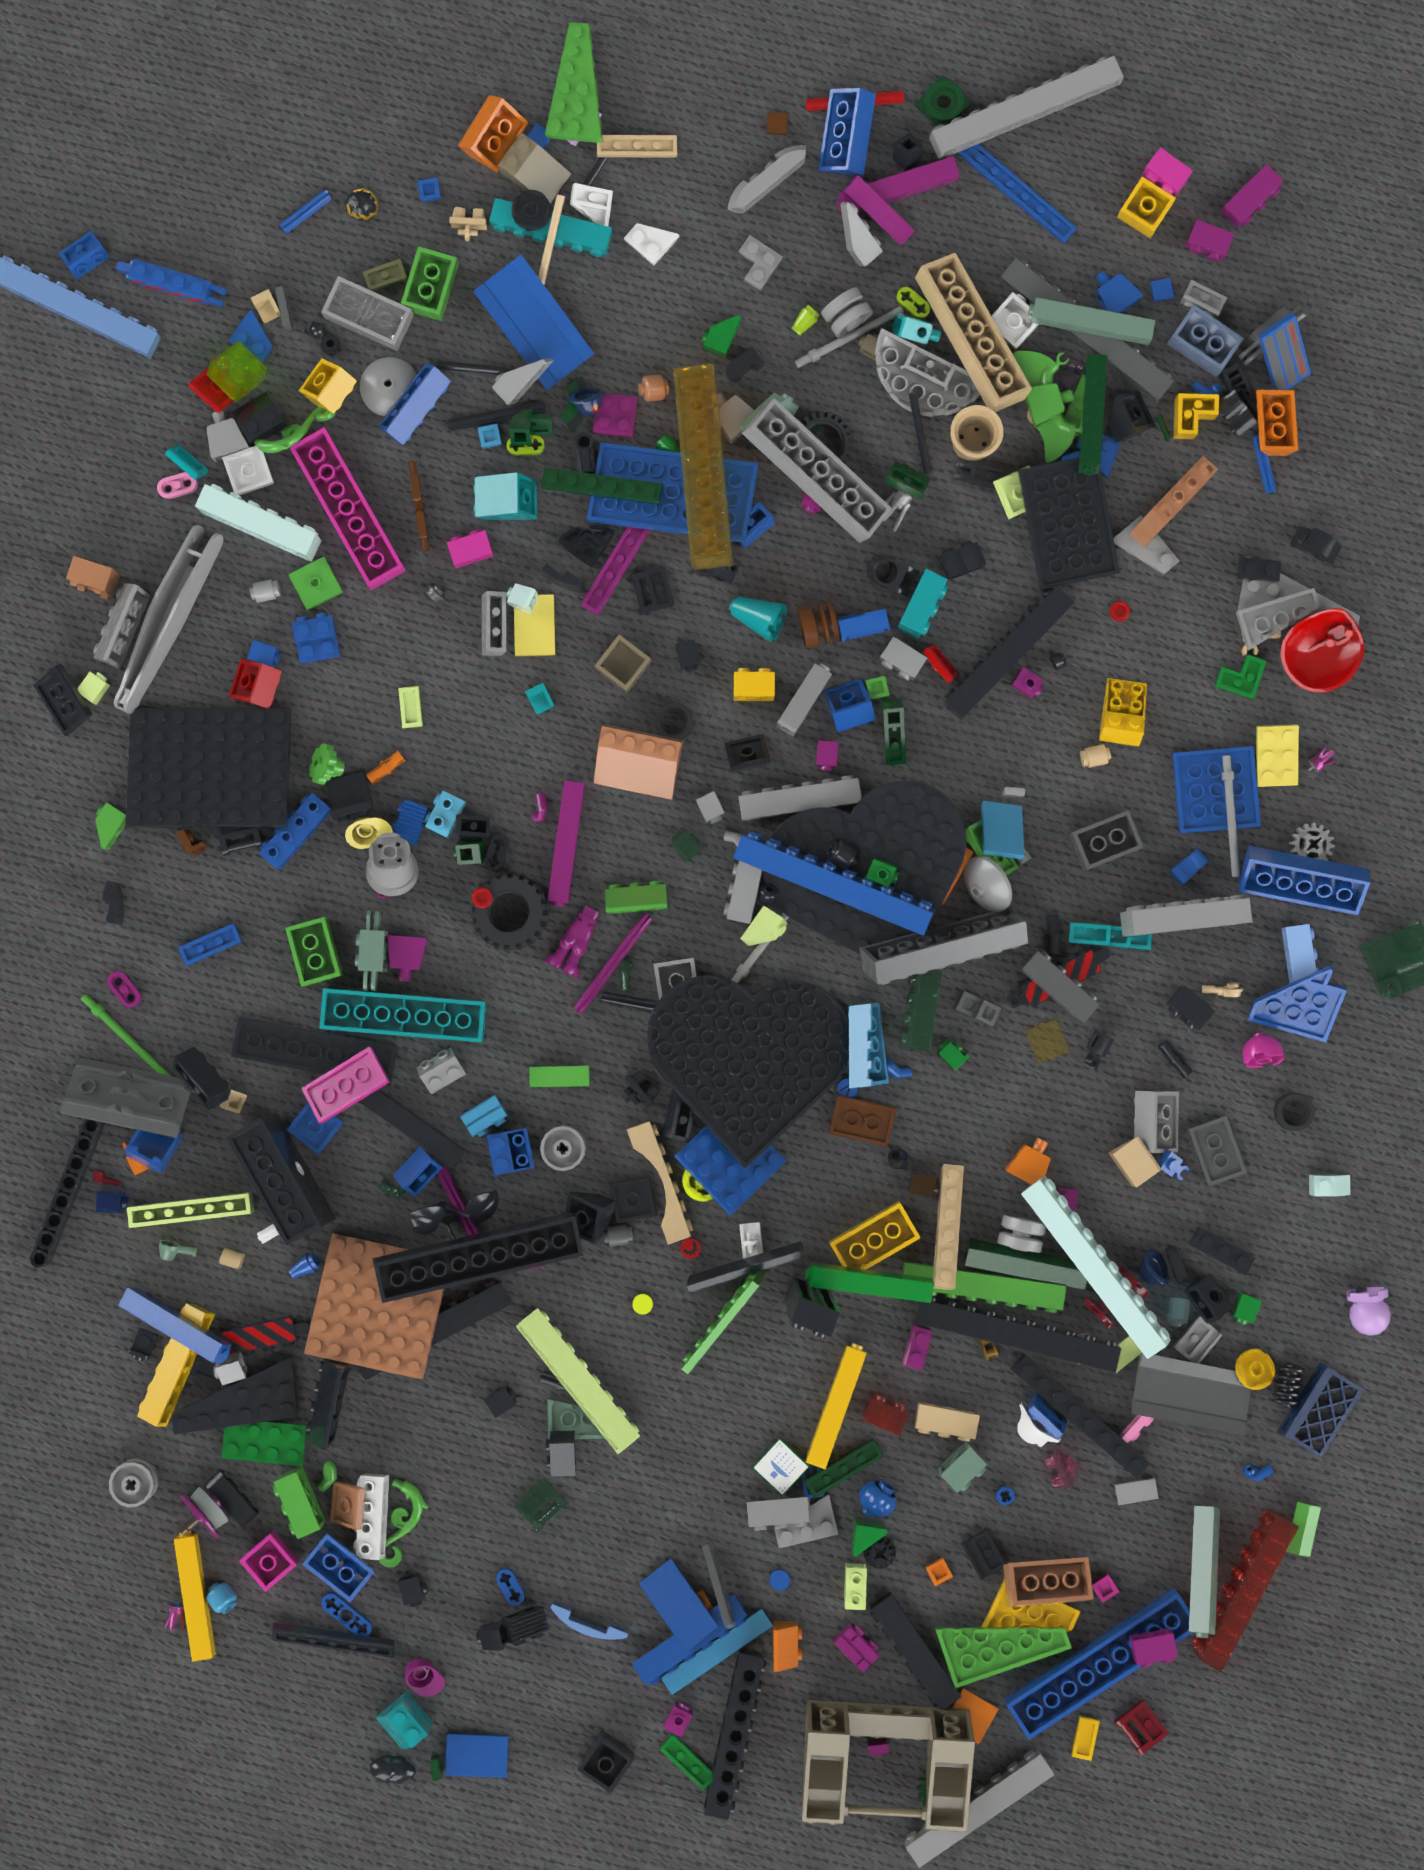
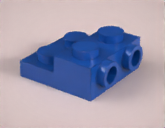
M328 613L316 614V618L309 620L307 616L298 617L296 622H292L300 664L340 657L334 618L328 616Z

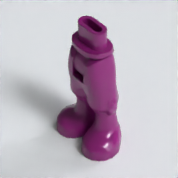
M585 906L582 912L578 913L577 918L572 922L565 935L561 937L558 950L554 954L548 955L544 962L560 970L567 952L572 948V953L564 964L562 971L578 979L580 975L578 962L580 957L587 951V946L594 931V924H597L595 920L599 912Z

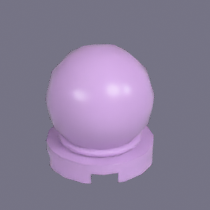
M1366 1287L1367 1292L1356 1293V1289L1346 1291L1347 1300L1353 1302L1349 1314L1352 1326L1359 1333L1369 1336L1382 1333L1389 1325L1391 1317L1389 1307L1383 1301L1384 1298L1389 1297L1388 1288Z

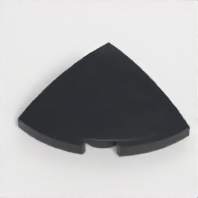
M590 525V529H583L581 531L580 527H577L561 536L559 543L579 560L593 567L607 548L615 531L599 525ZM591 529H597L602 531L593 532Z

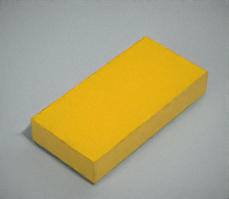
M1079 1715L1071 1752L1072 1757L1092 1761L1100 1723L1099 1719Z

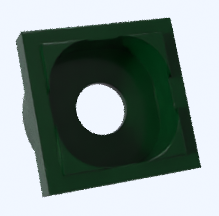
M943 75L927 89L926 93L915 103V107L935 126L941 124L945 126L950 124L955 118L960 117L971 106L972 102L963 94L957 84L949 81ZM942 95L948 96L951 100V104L947 108H941L937 104V99Z

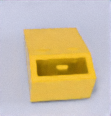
M1107 678L1099 741L1139 747L1144 735L1146 683Z

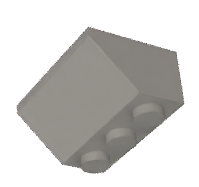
M1135 1091L1134 1138L1139 1136L1150 1153H1164L1166 1149L1178 1152L1179 1092Z

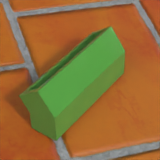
M1303 1501L1297 1502L1286 1552L1310 1557L1321 1509L1320 1506Z

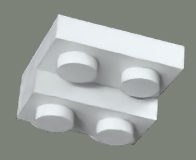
M1012 292L991 317L1004 340L1016 350L1039 324L1030 323L1031 316H1028L1029 306L1026 304V299L1020 294L1016 295Z

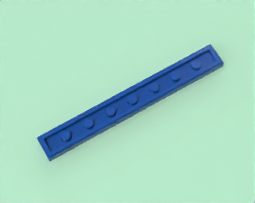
M979 144L957 152L960 157L1062 244L1077 230L1076 226Z

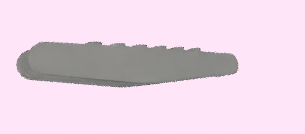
M194 525L190 530L149 606L120 688L115 696V708L132 714L138 707L197 599L223 545L222 535L214 534L203 553L200 554L196 552V549L203 537L204 529L200 525ZM193 556L199 558L195 567L189 565Z

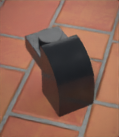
M1300 526L1291 541L1292 546L1311 552L1316 559L1330 564L1334 563L1342 548L1334 537L1314 527L1309 529Z

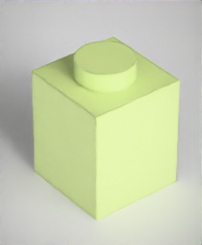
M89 672L77 690L80 695L97 705L110 685L106 683L107 678L99 672L96 675Z

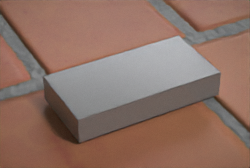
M1154 1477L1114 1484L1118 1505L1159 1499Z

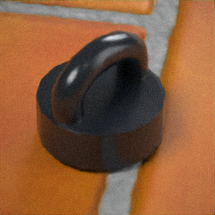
M894 1149L889 1152V1166L894 1169L907 1167V1152L902 1149Z

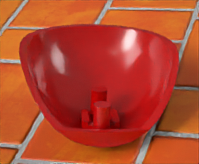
M1332 608L1318 612L1301 620L1287 633L1282 641L1280 652L1282 664L1291 680L1303 689L1310 692H1329L1347 683L1358 670L1364 656L1363 636L1354 618L1344 609Z

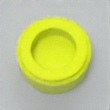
M639 1294L633 1300V1309L638 1314H647L653 1307L652 1298L647 1294Z

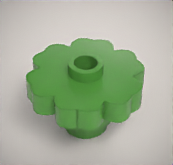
M322 743L320 748L315 749L312 755V763L309 766V776L312 777L313 783L324 785L326 780L329 781L331 777H340L343 774L345 764L340 758L336 757L337 753L334 751V746Z

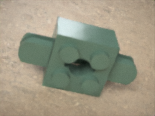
M368 910L366 930H360V934L356 935V946H359V954L355 956V966H358V971H364L363 991L369 990L370 972H372L371 991L376 992L378 972H387L389 932L380 931V911H375L374 930H372L373 912Z

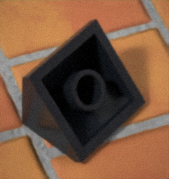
M764 734L724 743L731 773L771 764Z

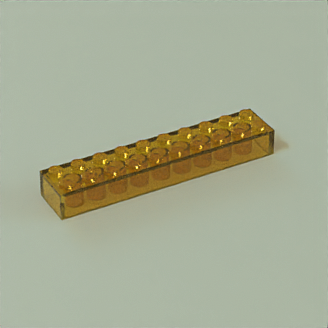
M714 364L673 368L691 565L693 570L734 566L717 379Z

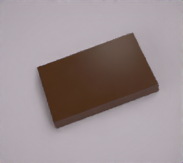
M837 1094L829 1134L888 1147L897 1107Z

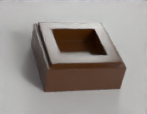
M768 112L767 134L787 135L788 113Z

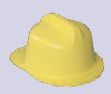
M363 816L356 819L347 828L345 838L350 846L357 849H366L370 847L371 843L379 835L392 833L393 831L387 821L381 818Z

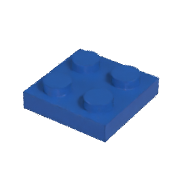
M308 1102L288 1127L287 1131L319 1155L344 1124V1121L334 1116L322 1124L319 1123Z

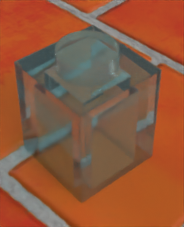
M1167 1295L1164 1320L1169 1322V1325L1181 1327V1324H1188L1190 1299Z

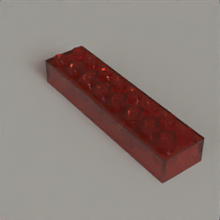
M1271 1508L1262 1513L1259 1520L1261 1522L1259 1528L1254 1529L1251 1533V1543L1241 1552L1240 1558L1242 1560L1239 1565L1233 1567L1231 1571L1232 1578L1229 1584L1225 1583L1222 1588L1221 1594L1223 1595L1220 1601L1216 1602L1215 1635L1208 1634V1638L1197 1637L1192 1645L1194 1654L1201 1662L1221 1673L1299 1528L1291 1519Z

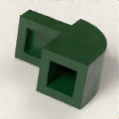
M533 409L523 410L515 414L511 419L509 427L511 445L531 446L533 435L553 436L552 415L534 414Z

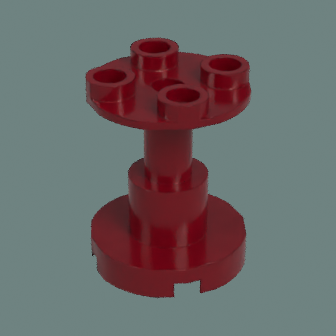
M1119 1265V1273L1123 1278L1125 1277L1129 1280L1132 1290L1144 1300L1149 1293L1144 1287L1140 1286L1138 1281L1122 1265ZM1086 1297L1083 1302L1109 1330L1114 1328V1324L1106 1317L1110 1312L1106 1304L1102 1301L1096 1306Z

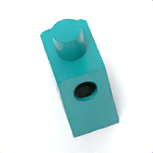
M899 312L896 314L891 330L892 333L899 337L927 344L928 340L938 342L941 335L940 330L932 328L933 324Z

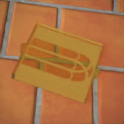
M1057 1019L1044 1024L1039 1023V1026L1026 1030L1038 1064L1049 1059L1055 1060L1057 1056L1069 1052Z

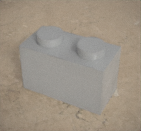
M894 636L880 656L881 665L889 670L894 668L899 671L898 675L907 681L909 679L914 680L927 657Z

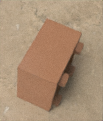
M73 556L66 579L70 581L71 586L77 587L79 591L84 592L85 589L99 594L101 598L108 599L109 596L114 597L121 575L110 567Z

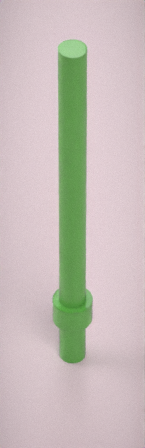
M88 994L81 998L91 1009V1013L96 1017H100L158 1074L172 1076L104 1011L105 1008L100 1003L97 1004Z

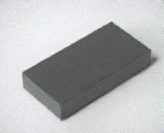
M283 286L276 287L275 291L282 326L286 331L293 330L286 291Z

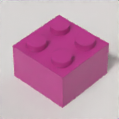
M1160 147L1146 166L1141 177H1144L1176 198L1187 183L1193 170Z
M273 1530L247 1552L239 1562L266 1592L300 1562V1559L280 1535Z

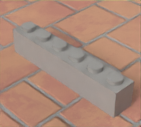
M850 775L841 777V781H834L833 778L821 780V784H814L813 781L801 783V787L795 788L793 784L784 785L781 790L775 791L774 787L764 788L761 793L755 794L754 790L744 791L741 796H738L742 821L794 814L810 808H834L857 804L862 799L859 779Z

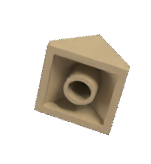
M1139 1136L1109 1152L1113 1161L1133 1187L1137 1188L1161 1170V1167Z

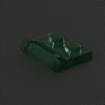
M543 1477L514 1507L536 1531L540 1532L544 1528L543 1525L569 1503ZM552 1498L557 1501L538 1520L534 1518V1515Z

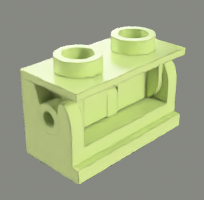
M845 1563V1609L866 1610V1564Z

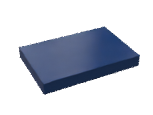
M448 1732L445 1775L506 1778L509 1735Z

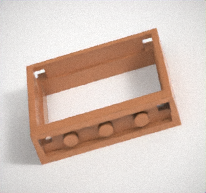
M1203 455L1150 510L1130 535L1144 548L1218 469Z

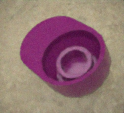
M414 1659L405 1668L406 1684L420 1696H433L444 1688L445 1679L443 1675L434 1668L428 1659Z

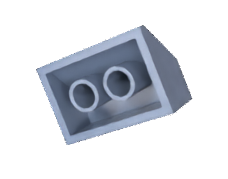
M1193 305L1167 345L1217 378L1244 338L1196 305Z

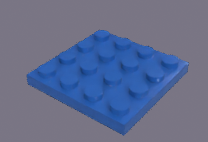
M1254 746L1172 753L1179 834L1228 830L1224 781H1222V756H1231V769L1234 771V780L1232 781L1236 829L1261 827Z
M706 1126L674 1156L729 1216L786 1162L777 1150L770 1145L754 1162L744 1169Z

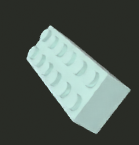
M206 484L204 485L195 505L202 514L305 560L313 561L322 541L318 537V533L315 532V529L307 525L301 527L297 524V521L289 517L283 519L277 512L267 508L265 511L259 504L251 500L246 503L241 499V496L230 492L228 495L223 491V488L212 484L211 487Z

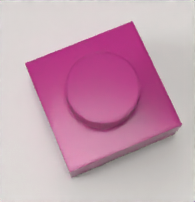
M1108 1573L1092 1582V1587L1102 1603L1119 1593Z

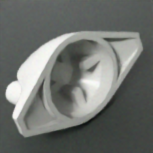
M1022 1401L1020 1404L1021 1419L1017 1427L1020 1437L1028 1443L1037 1444L1039 1447H1042L1048 1441L1060 1442L1061 1437L1057 1439L1054 1435H1050L1039 1421L1031 1417L1028 1411L1030 1405Z

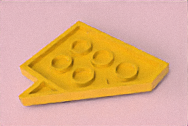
M1004 1578L982 1627H1064L1066 1632L1072 1631L1080 1610L1066 1603L1008 1607Z

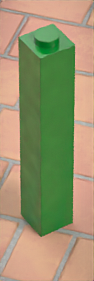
M811 1262L810 1268L806 1269L805 1280H808L809 1286L814 1288L931 1303L934 1288L933 1280L927 1277Z

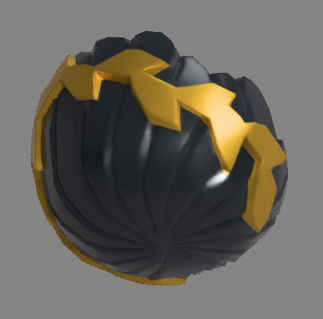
M364 188L351 192L345 201L347 213L356 220L369 221L377 215L379 210L375 195Z

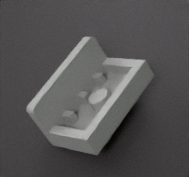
M1191 280L1180 304L1188 311H1190L1193 305H1196L1217 319L1227 297Z
M452 1048L440 1051L437 1056L423 1061L417 1067L419 1077L431 1094L466 1075Z

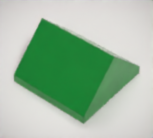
M855 1518L851 1549L855 1557L888 1533L884 1522Z

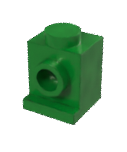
M945 1039L938 1046L940 1050L937 1053L953 1070H957L970 1057L967 1053L964 1055L961 1053L964 1050L956 1042L952 1044Z

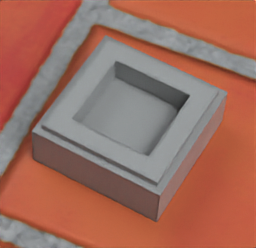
M1005 787L1002 796L1023 798L1025 796V789Z

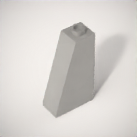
M821 663L813 665L778 720L777 728L792 737L795 736L832 676L827 666Z

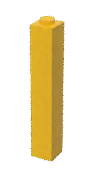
M852 1343L851 1346L846 1345L808 1450L806 1463L826 1469L867 1354L863 1351V1346Z
M188 1530V1533L184 1536L179 1533V1536L174 1539L193 1662L212 1659L216 1652L209 1605L206 1601L207 1592L198 1533H192L191 1530Z

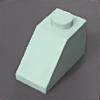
M516 583L513 588H509L506 594L508 605L529 615L539 597L535 589Z
M1309 1175V1195H1350V1175Z

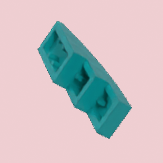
M1070 922L1069 943L1151 950L1152 934L1123 937L1122 927Z

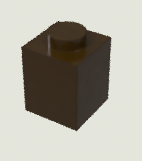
M912 1172L908 1193L933 1198V1195L938 1193L939 1182H936V1177Z

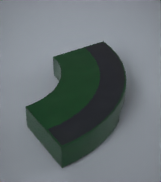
M581 376L565 388L570 397L572 392L587 388V385ZM568 400V405L560 414V417L570 432H572L581 424L585 415L581 414L576 405Z

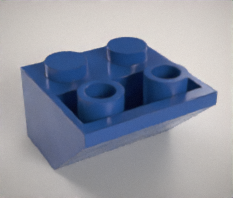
M527 1128L487 1135L494 1176L535 1168Z

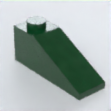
M881 700L886 765L906 764L904 707L902 700Z

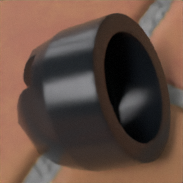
M1055 653L1049 657L1056 671L1066 665L1067 660L1066 658L1062 659L1064 657L1062 653Z

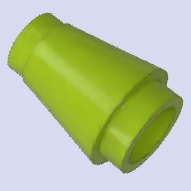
M807 305L805 308H802L791 329L800 336L818 321L817 318L820 315Z

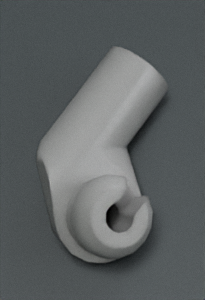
M725 831L724 841L734 842L738 847L743 834Z

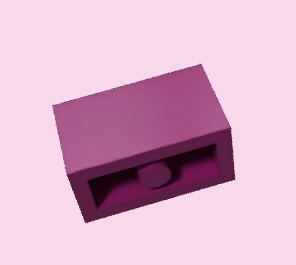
M474 530L470 532L469 536H455L450 539V542H447L455 568L494 557L485 530Z

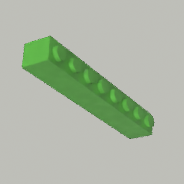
M904 1261L902 1274L927 1277L933 1280L934 1265ZM957 1269L955 1289H933L932 1295L936 1296L937 1292L945 1293V1297L957 1298V1295L965 1296V1300L977 1301V1298L985 1299V1303L997 1304V1301L1005 1302V1306L1017 1307V1304L1025 1305L1026 1309L1037 1310V1307H1043L1046 1312L1057 1313V1310H1063L1066 1286L1031 1279Z

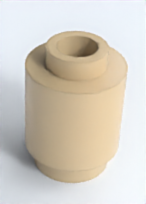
M1102 744L1080 751L1082 766L1091 768L1108 764V760L1111 759L1109 747L1106 748Z

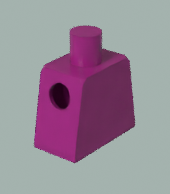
M388 935L390 968L399 969L398 981L410 982L411 970H421L428 944L427 938Z

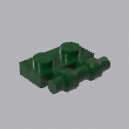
M895 461L884 482L921 500L931 478L925 476V473L921 471L917 472L909 468V465L905 463L900 464Z

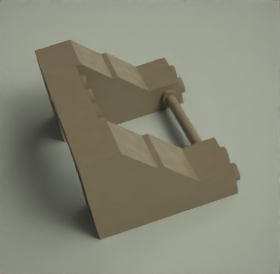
M807 1700L802 1822H819L831 1825L843 1824L844 1815L848 1816L849 1813L917 1817L925 1820L926 1829L934 1831L951 1830L954 1832L967 1831L975 1746L970 1709L945 1708L941 1711L937 1707ZM850 1735L853 1737H888L897 1740L902 1738L916 1741L927 1740L925 1807H922V1809L858 1806L845 1803Z

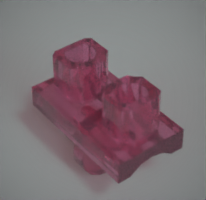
M1056 1450L1053 1455L1044 1460L1048 1470L1057 1468L1059 1473L1051 1477L1053 1488L1064 1487V1490L1071 1489V1485L1074 1484L1073 1478L1078 1476L1076 1469L1081 1467L1080 1462H1073L1071 1456L1065 1459L1063 1450Z

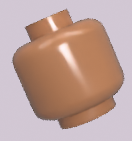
M661 374L644 376L641 383L638 384L639 395H643L644 400L647 402L663 400L669 393L667 379H664Z

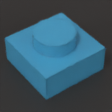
M498 424L478 428L482 449L502 445Z

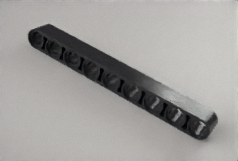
M83 1119L30 1255V1263L35 1268L45 1267L53 1259L105 1126L103 1122L96 1121L97 1128L93 1131L89 1127L91 1120ZM84 1139H87L90 1143V1147L87 1150L82 1147ZM76 1158L82 1160V1167L80 1169L74 1164ZM69 1177L75 1180L74 1187L68 1186L67 1179ZM61 1196H65L67 1198L68 1202L66 1206H62L60 1204ZM54 1215L59 1216V1225H55L52 1222ZM46 1234L52 1236L53 1241L51 1244L46 1243ZM39 1253L44 1254V1263L38 1261L37 1256Z

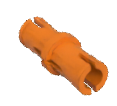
M396 751L385 761H380V764L367 773L366 776L374 785L387 774L390 775L392 770L406 760L399 751Z

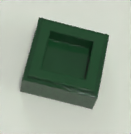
M433 1755L430 1759L432 1780L438 1781L442 1777L440 1755Z

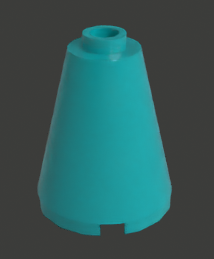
M740 596L733 599L729 606L733 617L768 642H772V640L778 637L784 624L782 616L787 615L788 609L787 605Z

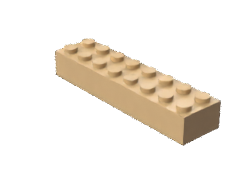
M956 253L922 265L915 279L986 406L997 412L1025 400L1032 388Z

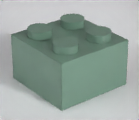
M965 1441L937 1470L941 1477L958 1493L960 1490L962 1492L971 1485L970 1481L975 1476L977 1478L985 1472L986 1469L984 1467L987 1464L978 1452Z

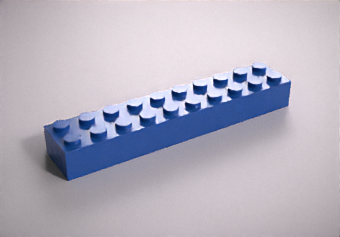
M752 830L741 836L733 857L734 859L923 936L926 933L936 909L932 906V902L924 899L918 901L913 899L914 895L902 891L901 894L894 891L895 888L892 886H881L876 884L875 881L867 879L866 876L864 878L856 876L857 872L851 869L841 870L829 861L826 863L819 861V857L814 854L808 853L805 855L800 853V849L789 845L788 848L782 846V842L777 839H765L762 837L763 834Z
M1173 1588L1004 1698L1008 1709L1028 1740L1141 1667V1665L1137 1666L1134 1661L1129 1636L1170 1628L1174 1634L1175 1644L1192 1634V1632H1189L1190 1610L1179 1593Z

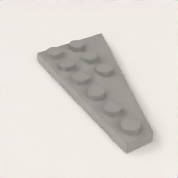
M1281 573L1279 582L1243 579L1237 611L1299 593L1309 588ZM1316 593L1320 608L1291 624L1295 626L1301 620L1313 614L1332 608H1341L1350 613L1357 625H1359L1360 616Z

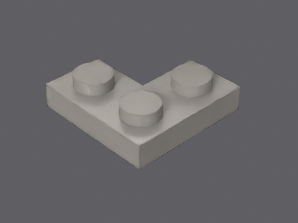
M749 235L739 250V254L754 263L744 281L761 291L782 261L783 256Z

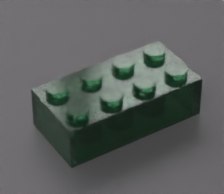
M929 970L925 974H914L909 977V984H912V990L907 992L906 1004H909V1010L904 1012L903 1024H906V1030L901 1032L900 1044H903V1048L930 1052L942 971Z

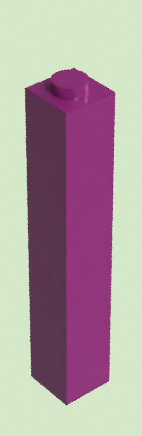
M954 156L868 183V185L888 204L956 182L960 174ZM845 191L839 193L838 200L836 201L839 213L841 212L840 203L842 202L854 204L858 213L864 211Z
M564 780L548 901L552 902V906L564 907V904H569L585 784Z

